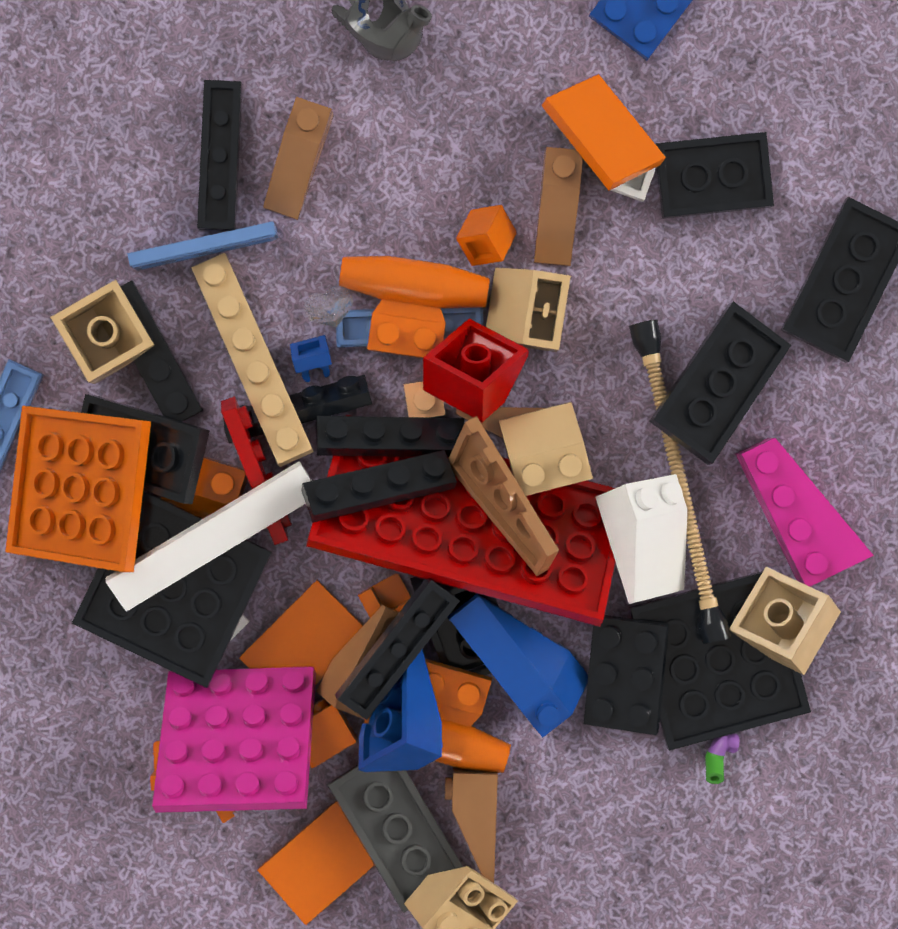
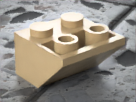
M495 268L486 327L523 347L557 352L560 347L571 276L538 270Z
M469 866L427 875L404 904L423 929H495L518 900Z

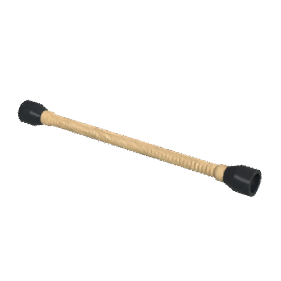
M649 320L630 325L629 329L633 345L642 357L643 365L648 369L647 373L650 374L648 378H651L649 382L652 383L650 387L653 388L651 391L654 392L652 395L655 397L653 400L656 401L655 406H657V410L667 396L665 395L667 391H664L666 387L663 386L665 384L662 381L664 378L661 377L663 374L660 372L661 368H659L661 363V333L658 320ZM661 431L663 434L662 438H665L663 442L666 443L664 447H667L665 451L668 452L666 455L669 457L667 460L670 461L668 464L671 466V475H677L688 509L686 539L688 540L687 544H689V553L692 554L690 558H692L691 562L694 563L692 567L695 568L693 571L696 572L694 574L697 577L695 580L698 581L696 584L699 586L698 591H700L699 595H701L699 600L701 609L699 629L702 642L707 644L732 638L726 616L718 606L717 597H714V594H712L711 580H708L710 579V576L707 575L709 571H706L708 569L705 566L707 562L704 561L706 558L703 557L705 554L702 552L701 538H699L700 534H698L699 529H697L698 525L695 524L697 520H694L696 516L693 515L695 511L692 510L694 507L691 506L693 504L690 501L692 498L689 497L690 492H688L689 487H687L688 483H686L685 469H683L684 465L681 464L683 460H681L682 456L679 455L681 453L678 450L680 447L677 446L679 443Z

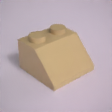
M117 280L112 281L50 317L87 381L92 384H96L126 367L154 346L153 341Z
M572 402L499 420L512 474L525 496L593 479Z
M765 567L729 630L772 660L804 675L841 611L829 595Z

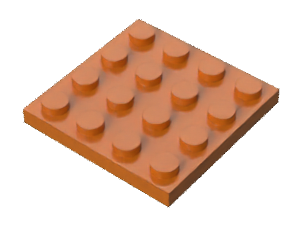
M22 406L5 552L119 572H134L151 421Z

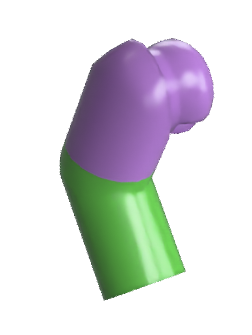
M733 733L714 738L705 755L707 782L719 784L724 781V756L726 752L735 753L738 751L740 742L738 734Z

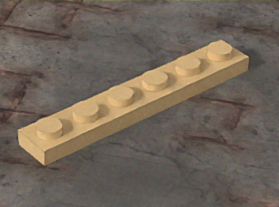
M226 253L191 267L278 466L282 467L313 453V448Z

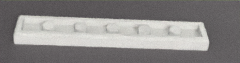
M298 461L135 559L134 572L115 571L105 578L106 584L127 612L306 504L301 488L302 483L312 481L301 462Z

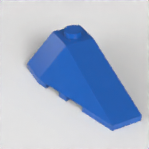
M479 594L474 595L448 616L452 624L542 738L573 714L588 683V674L569 649L553 642L535 628H530L514 618L512 614Z
M423 649L370 715L369 723L362 724L359 735L358 770L362 772L418 770L442 757V721Z

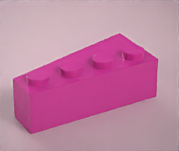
M767 438L736 453V457L797 581L810 587L874 556L776 438Z

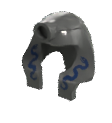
M349 0L351 3L349 10L339 5H333L332 7L334 18L350 31L369 54L380 60L394 62L407 58L417 49L422 40L423 26H427L432 18V14L427 8L421 5H414L409 8L405 0H383V9L379 19L376 21H371L368 14L370 0Z

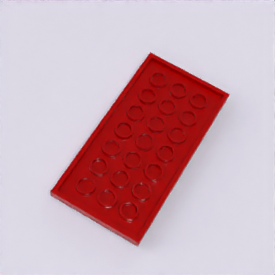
M333 456L327 477L412 457ZM503 458L509 470L511 471L509 459ZM457 477L455 489L312 523L307 539V547L416 577L430 578L438 583L599 627L604 620L615 559L595 497L615 489L609 486L586 480L526 496L559 549L549 569L538 576L530 569Z

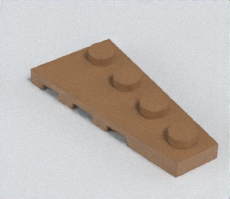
M476 416L464 423L450 454V465L454 475L530 569L538 576L549 569L559 549Z

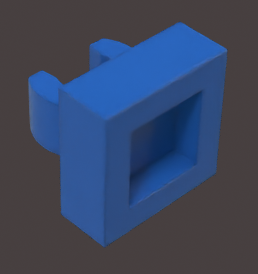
M325 335L290 344L296 374L302 373V378L305 382L311 381L309 370L316 368L323 370L325 378L329 377V365L332 364Z

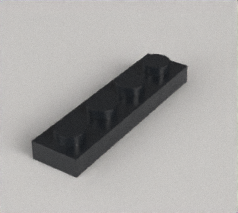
M204 80L197 228L199 230L231 231L236 229L243 85L241 81Z
M134 281L120 286L154 343V346L135 359L134 363L162 415L183 422L202 412L203 409Z
M365 374L357 377L346 376L335 383L321 387L316 385L309 386L299 393L289 395L301 424L316 420L317 416H332L372 405ZM247 405L239 406H246L250 414L253 427L248 428L251 438L263 435L264 432L253 407ZM224 420V430L230 444L233 443V440Z
M317 416V456L416 457L445 450L447 457H450L463 428L464 418Z
M445 450L305 482L302 483L301 491L312 523L455 489L457 480Z
M430 578L425 579L336 692L337 700L367 720L460 600L439 583Z

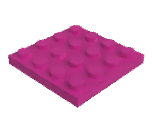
M314 666L216 670L207 688L175 672L168 671L152 803L155 813L307 809L316 682Z

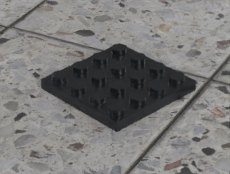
M143 490L135 559L199 522L202 518ZM246 539L127 612L106 584L105 578L115 571L98 568L72 624L207 688L270 559L272 551Z
M763 571L712 585V594H714V597H717L718 606L726 616L729 628ZM698 589L629 607L632 619L669 624L660 724L669 751L811 712L800 673L772 660L731 631L732 638L703 644L699 629L701 610L699 600L701 595H699L700 591Z

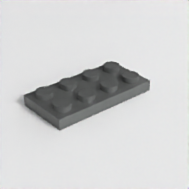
M358 765L326 784L402 912L408 911L404 903L427 875L463 867L406 770L362 772L358 770Z

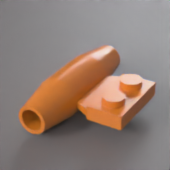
M394 256L343 257L339 278V286L381 299L372 313L367 351L422 359L444 340L446 323L441 308H486L490 282L488 277L447 264Z
M425 659L442 721V757L435 760V762L461 769L504 773L511 744L472 726L482 716L492 677ZM370 716L367 720H364L363 724L369 723Z

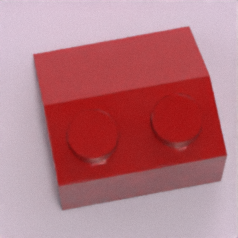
M469 318L423 357V390L473 418L477 416L479 421L483 423L505 403L529 355V349Z

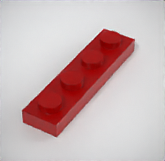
M235 396L221 401V413L250 486L253 489L274 475L272 472L266 474L261 462L266 460V456L260 440L253 441L248 428L253 427V423L247 407H239ZM289 514L267 527L274 545L288 541L287 527L292 526Z

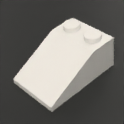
M677 475L624 484L596 496L595 498L628 603L633 604L684 590L688 509Z

